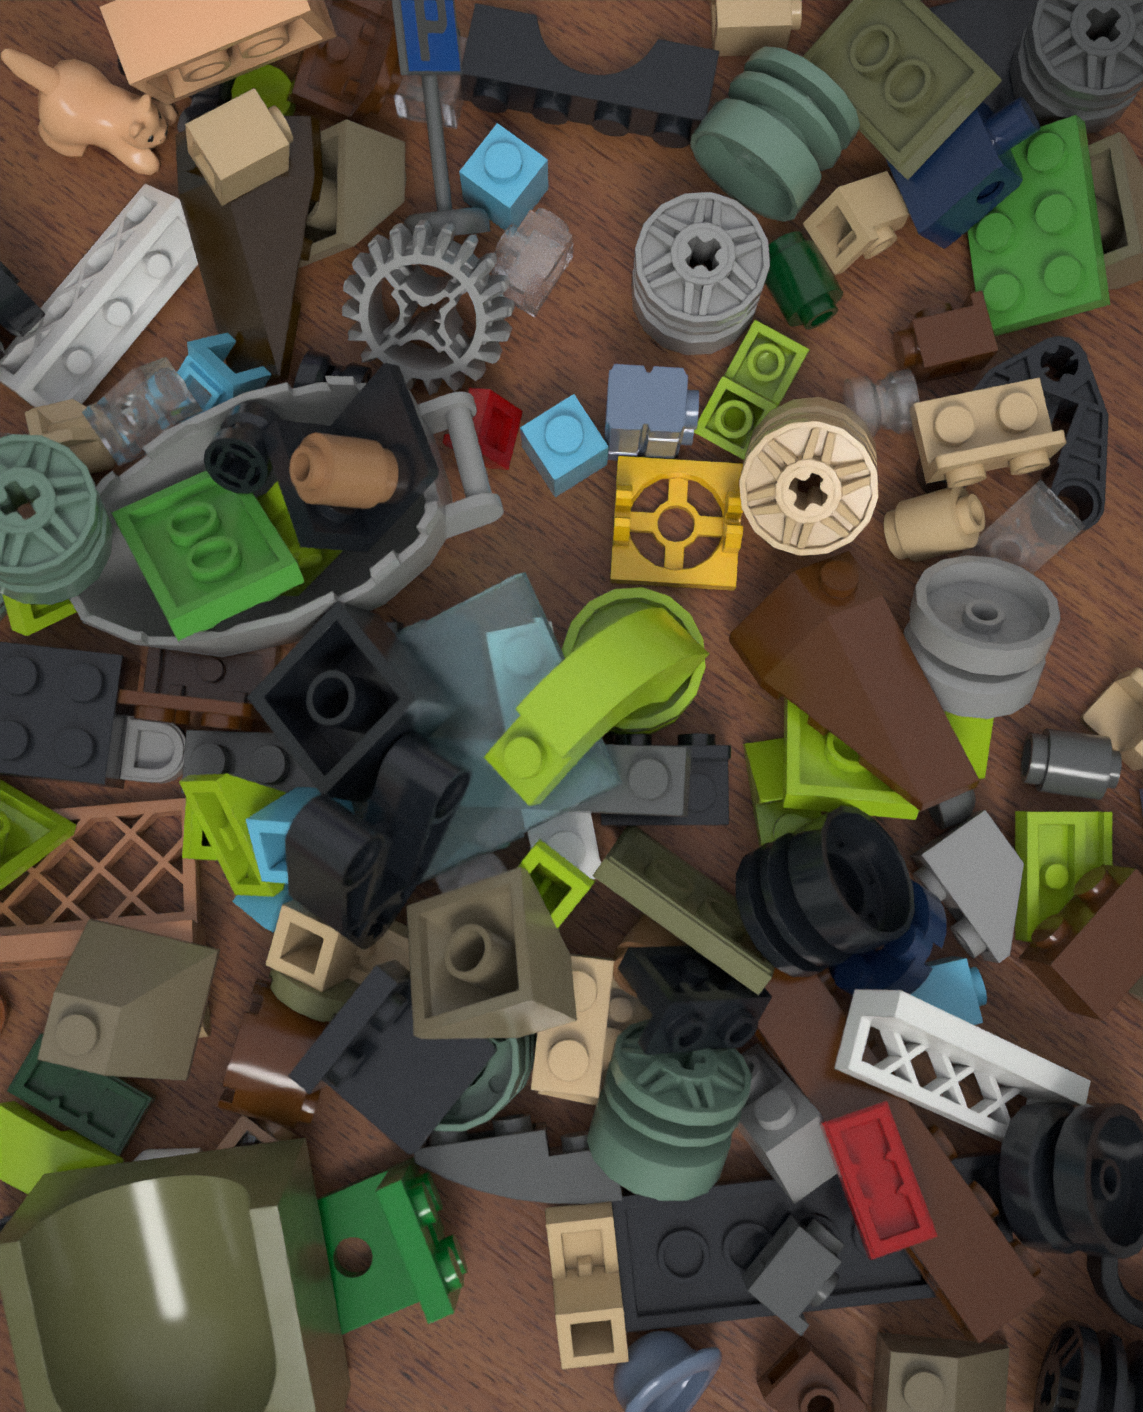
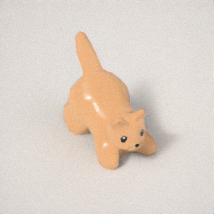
M10 48L4 49L1 52V60L17 77L39 90L38 111L40 123L38 130L40 136L49 147L67 157H82L89 144L96 145L107 150L138 174L152 175L159 171V159L151 148L162 144L168 134L169 126L175 124L178 115L174 106L153 100L148 94L139 96L113 85L96 67L77 59L59 61L51 68L27 54Z

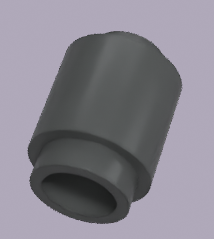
M1046 728L1042 734L1029 732L1026 736L1021 756L1022 783L1035 784L1036 790L1039 792L1100 800L1103 798L1107 788H1116L1121 774L1122 757L1120 751L1112 750L1111 739L1108 736Z

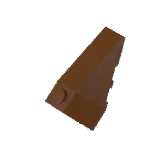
M849 551L793 571L730 633V644L762 689L776 700L783 695L808 714L807 724L824 736L826 733L831 732L858 753V763L919 811L977 788L979 778L884 596Z

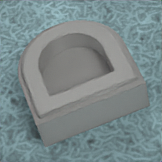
M128 716L120 779L162 784L179 778L183 774L186 739L184 730L173 723L136 719L134 716Z

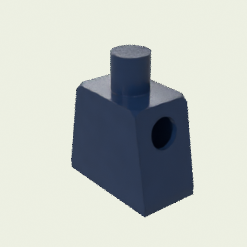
M1020 96L995 114L982 101L909 179H906L886 159L919 235L945 249L1021 185L1023 175L1011 149L1040 131L1039 122L1030 105L1023 97Z

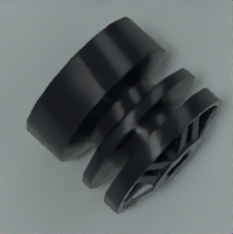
M839 806L795 830L794 833H786L774 841L754 849L743 856L736 872V901L743 925L761 954L775 968L792 977H811L822 972L828 966H836L843 963L853 954H864L898 939L910 929L915 912L913 885L901 853L883 827L873 817L855 807Z
M1072 1319L1062 1323L1052 1337L1042 1361L1036 1385L1033 1412H1143V1341H1134L1124 1348L1122 1339L1112 1331L1102 1329L1095 1332L1088 1324Z

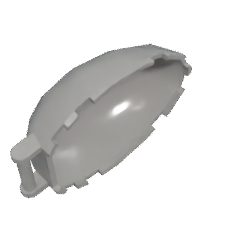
M325 376L326 382H318L292 389L286 382L242 393L165 430L142 448L147 454L144 458L120 476L111 471L96 486L113 527L112 551L100 577L80 595L70 598L71 603L81 618L80 620L87 625L135 645L226 657L299 642L337 601L369 612L386 604L432 563L447 538L490 524L498 520L504 513L500 496L491 491L472 419L477 412L473 396L467 392H453L417 405L409 391L439 468V476L368 552L343 550L299 596H278L273 600L261 602L220 621L208 630L199 631L180 641L174 635L114 520L112 512L206 471L203 461L205 450L213 437L220 431L222 422L234 406L243 402H256L272 409L282 420L331 426L367 383H357L354 377ZM446 429L449 431L466 497L456 502H453L451 487L433 435ZM272 469L265 484L259 490L252 492L255 497L266 494L277 482L274 469Z

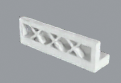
M147 184L142 186L40 308L45 313V316L24 337L17 336L5 350L6 355L0 360V382L18 394L34 408L69 399H74L83 404L198 265L181 201L177 197Z
M855 989L835 1064V1069L1000 1142H1003L1011 1120L1005 1103L1017 1094L1027 1098L1026 1105L1035 1102H1066L1074 1106H1082L1086 1104L1091 1082L901 990ZM870 1026L879 1029L889 1055L874 1066L861 1061ZM926 1051L937 1078L922 1088L919 1086L910 1060ZM974 1073L983 1100L969 1109L958 1082L969 1074Z

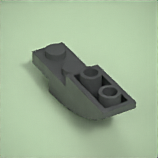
M529 1113L495 1118L492 1120V1130L467 1133V1130L433 1131L420 1149L414 1153L416 1164L445 1179L481 1192L506 1198L550 1204H590L623 1200L621 1186L611 1180L592 1158L587 1143L589 1130L564 1134L560 1136L561 1146L549 1147L546 1121L532 1123L531 1114Z

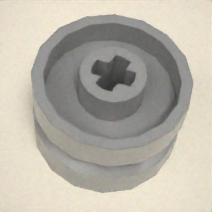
M966 555L943 559L924 570L915 586L909 609L910 620L904 629L903 635L944 711L957 716L990 719L1013 714L1030 703L1038 687L1046 663L1045 657L1052 645L1061 617L1058 601L1042 580L1024 568L997 558Z

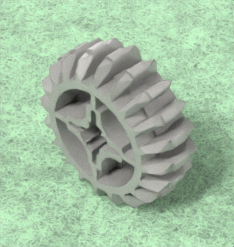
M425 219L417 223L413 236L403 223L396 224L389 233L390 240L382 235H376L368 244L370 254L360 252L352 262L353 269L357 274L349 275L343 286V291L353 298L347 300L343 305L342 316L358 321L348 331V341H366L368 344L361 353L362 363L371 362L378 358L383 363L398 365L409 390L413 388L417 379H422L430 396L433 393H437L442 379L455 392L462 388L465 382V375L475 381L483 377L486 371L485 362L496 363L503 351L499 342H506L510 337L512 326L504 319L512 315L515 307L514 300L500 296L507 290L510 284L508 275H489V272L498 260L496 253H487L478 258L473 254L479 241L476 235H469L461 245L453 241L456 233L453 223H446L439 236L435 237L433 236L429 221ZM418 264L437 267L446 271L449 275L444 277L428 275ZM384 277L394 288L391 295L396 300L400 309V314L393 323H390L382 302ZM466 292L471 297L476 312V331L471 338L461 328L464 321L456 310L458 301ZM446 297L438 312L434 309L428 310L426 313L422 311L411 319L418 308V304L422 307H426L431 303L435 305ZM423 340L431 344L435 349L424 348L410 341Z

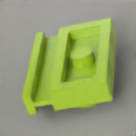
M1015 811V852L1024 863L1015 919V940L1032 942L1031 936L1036 927L1046 918L1058 914L1075 895L1073 892L1074 887L1083 875L1101 865L1112 866V812Z

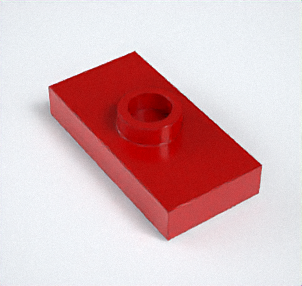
M887 1101L820 1124L868 1259L872 1260L937 1237Z

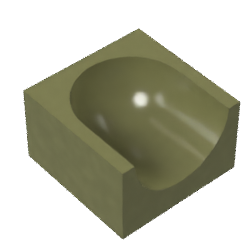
M306 1137L43 1174L0 1232V1292L26 1412H344L351 1382Z

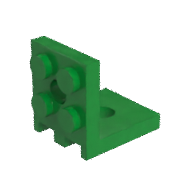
M414 1157L317 1197L342 1335L420 1302L428 1324L455 1313L461 1288L464 1287L463 1274L468 1273V1267L455 1235L452 1234L445 1237L443 1233L444 1226L438 1214V1211L442 1210L443 1206L435 1182L429 1172L420 1175V1166L415 1163ZM350 1237L364 1240L371 1248L372 1264L361 1272H351L343 1268L337 1259V1247L342 1240Z

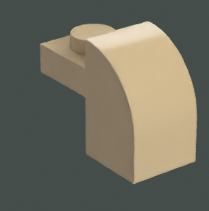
M292 900L282 904L266 965L320 992L348 978L361 984L376 965L392 960H397L410 971L408 926L394 920L390 928L374 945L368 949H361L296 900Z
M600 1202L545 1208L553 1276L555 1318L562 1369L629 1362L612 1203Z

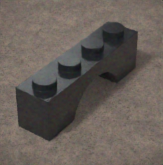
M475 3L462 62L463 75H460L463 100L472 102L474 106L486 112L503 113L510 109L530 113L537 120L547 124L562 125L567 123V121L591 125L597 132L608 136L621 137L627 133L652 137L656 143L668 148H684L690 145L693 132L708 114L720 51L658 39L641 61L626 70L607 75L587 74L566 66L551 53L541 36L536 15Z

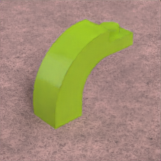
M646 608L629 614L593 636L556 666L515 708L520 716L483 758L529 806L541 804L584 754L605 733L640 707L651 703L667 702L709 653L664 608Z

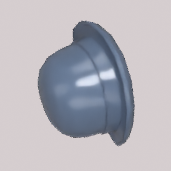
M671 1331L650 1332L637 1339L628 1347L629 1362L617 1363L614 1370L613 1390L625 1412H690L718 1371L722 1361V1353L717 1347L703 1348L696 1351L682 1337Z

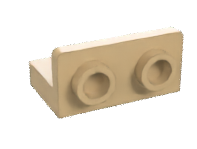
M1040 377L917 402L909 409L926 484L946 480L948 488L964 487L985 480L987 478L985 471L1005 467L1010 468L1011 475L1035 472L1050 465L1049 458L1067 444L1064 430L1052 431Z

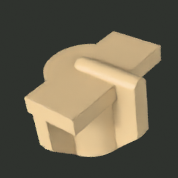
M74 399L32 408L25 412L29 435H42L67 446L87 466L90 474L114 467L118 458L117 448L111 427L105 417Z

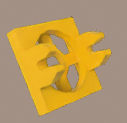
M618 456L610 583L734 591L737 582L738 552L743 536V525H741L743 510L741 508L739 486L743 464ZM669 479L668 501L659 505L654 513L631 512L633 503L645 488L659 480ZM688 480L699 483L712 493L721 508L723 517L700 516L695 507L687 502ZM678 508L690 514L694 529L689 538L680 542H673L661 535L658 530V519L668 509ZM630 532L652 533L656 542L665 548L664 567L653 564L639 552L631 538ZM698 536L721 538L719 545L708 559L694 567L683 569L684 549L692 545Z

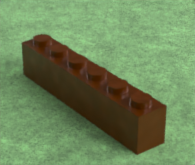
M775 968L772 978L765 986L772 998L758 1021V1028L754 1034L755 1038L765 1052L821 1113L825 1122L887 1101L937 1233V1237L906 1247L903 1250L966 1340L980 1344L1046 1295L1035 1280V1277L1041 1274L1037 1262L1018 1239L1015 1238L1008 1242L992 1220L999 1215L997 1207L979 1183L973 1180L967 1185L951 1163L958 1157L957 1152L937 1125L931 1124L926 1128L911 1107L912 1102L835 1069L848 1017L832 996L838 991V988L829 972L825 969L811 977H792ZM870 1029L861 1061L874 1066L879 1061L871 1049L877 1046V1042Z

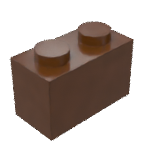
M1101 865L1083 875L1074 887L1073 892L1075 895L1058 914L1046 918L1036 927L1031 936L1032 943L1019 956L1020 960L1069 1012L1103 1021L1143 975V875L1136 868Z

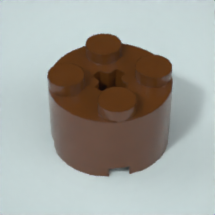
M257 978L251 994L263 997L264 999L262 1004L252 1001L250 1011H245L222 1085L223 1087L234 1089L235 1092L225 1089L218 1101L217 1108L295 1129L297 1121L311 1124L321 1089L308 1094L288 1075L330 1022L314 1020L292 1010L277 999L270 988V981Z

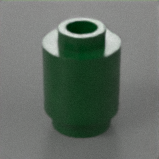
M794 231L771 242L768 245L770 267L765 284L788 325L792 327L804 325L805 329L810 330L829 321L838 312L836 304L842 298L843 291L814 241L805 240L800 231Z

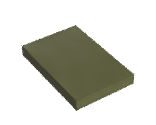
M853 0L803 55L805 59L824 71L845 92L856 109L860 123L859 131L906 179H909L1002 81L973 50L920 0Z
M627 825L592 876L759 995L772 978L775 967L755 947L743 925L736 897L637 826Z

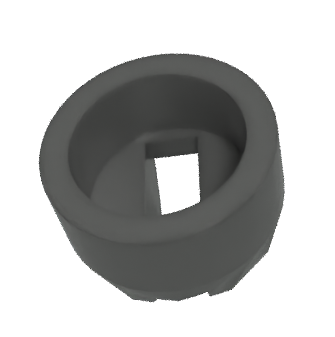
M972 789L928 808V812L936 826L943 830L959 824L968 818L975 807V792Z

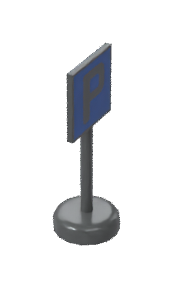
M392 0L401 76H421L437 205V211L409 215L405 219L404 225L412 236L417 223L425 219L429 221L433 236L435 237L439 236L446 223H453L456 232L455 236L490 232L489 217L484 209L479 207L452 209L437 76L463 75L455 1Z

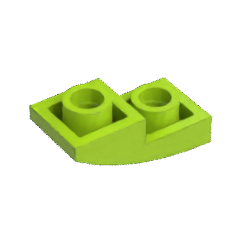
M754 320L727 372L721 377L700 416L694 433L744 460L754 429L771 410L779 407L810 349L758 320Z
M16 1101L0 1103V1180L26 1194L31 1192L43 1174L124 1163V1159L74 1130L59 1131Z

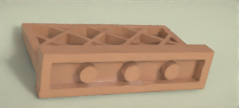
M186 798L51 809L77 825L75 833L50 852L36 868L34 866L29 868L27 872L30 874L4 902L0 899V925L7 917L17 925L0 927V973L66 967L88 920L92 919L78 904L103 877L127 898L108 918L96 920L206 946V929L201 926L199 860L182 858L183 874L172 866L182 856ZM181 815L182 837L164 857L141 838L142 834L158 817ZM139 819L131 829L121 820ZM111 821L125 835L98 862L77 842L95 822ZM134 843H137L158 864L131 891L109 870ZM72 848L94 869L67 896L45 876ZM168 871L183 884L184 911L157 914L141 899ZM41 883L62 904L43 924L29 925L14 910ZM135 906L139 907L146 914L127 916ZM71 912L81 919L79 921L62 922Z

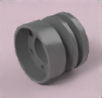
M1039 0L1028 25L1015 47L1010 76L1015 98L1017 99L1021 96L1027 101L1039 125L1044 126L1077 115L1085 122L1086 132L1089 134L1099 132L1121 118L1143 87V0ZM1095 35L1100 37L1095 42L1091 40Z

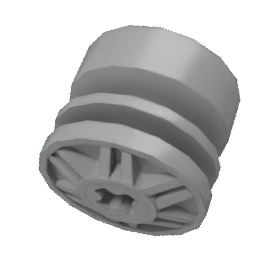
M713 192L685 193L661 204L643 224L635 247L634 269L631 282L633 310L644 332L663 348L684 355L712 354L735 343L751 325L770 267L768 239L757 218L737 200ZM690 259H694L699 266L692 269L689 266ZM710 261L712 263L711 271H708L702 264Z

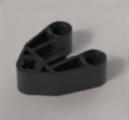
M1055 336L1047 338L989 369L972 391L1040 377L1051 426L1054 418L1061 420L1058 431L1064 430L1067 444L1049 458L1050 465L1042 471L1041 477H1043L1033 504L1031 517L1034 528L1041 537L1049 542L1065 543L1072 541L1098 523L1104 513L1109 415L1085 351L1079 343L1071 338ZM1045 364L1057 370L1053 378L1060 377L1058 381H1052L1046 377L1045 374L1049 371V367L1042 368ZM919 458L915 473L917 482L923 491L931 493L948 488L946 480L926 484ZM1057 497H1066L1075 503L1079 511L1077 523L1068 522L1059 515L1055 505Z
M411 731L395 743L383 760L364 819L356 816L328 794H320L312 798L295 816L285 836L289 896L361 949H368L374 945L390 928L430 868L471 783V769L418 732Z

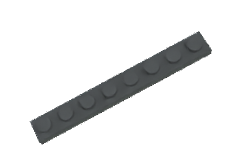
M186 730L182 779L188 775L230 774L286 793L296 787L316 788L275 733ZM428 738L429 741L472 771L471 783L459 807L688 817L691 749L687 747L594 744L541 804L529 806L483 758L497 741Z

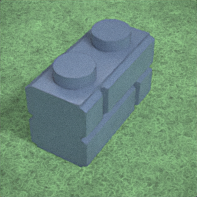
M614 364L612 369L609 370L604 437L605 442L609 446L608 460L617 461L618 456L675 459L678 458L681 445L692 446L694 430L697 429L699 390H687L688 375H686L684 368L654 366L651 372H646L645 367L642 365Z

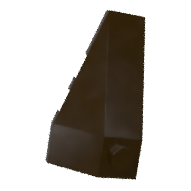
M284 116L293 135V142L290 143L289 170L223 206L188 153L186 130L175 134L178 195L218 335L228 332L236 340L225 358L227 366L235 374L264 366L272 374L265 386L287 380L289 376L301 303L294 296L300 260L309 261L312 240L304 237L310 201H320L323 184L320 121L312 116Z

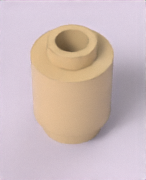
M963 487L944 488L900 501L896 509L888 511L884 517V534L892 554L897 559L909 558L914 562L974 547L978 542L979 532L983 531L985 527V515L981 502L976 495H969Z

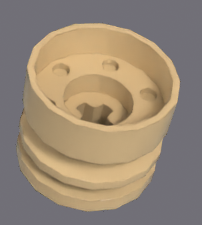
M822 397L793 399L771 410L752 433L739 480L741 508L754 532L774 548L799 556L828 554L851 543L870 522L879 497L876 443L864 420L846 405ZM811 473L821 477L820 488L812 486L807 494L798 490L799 480L806 481Z

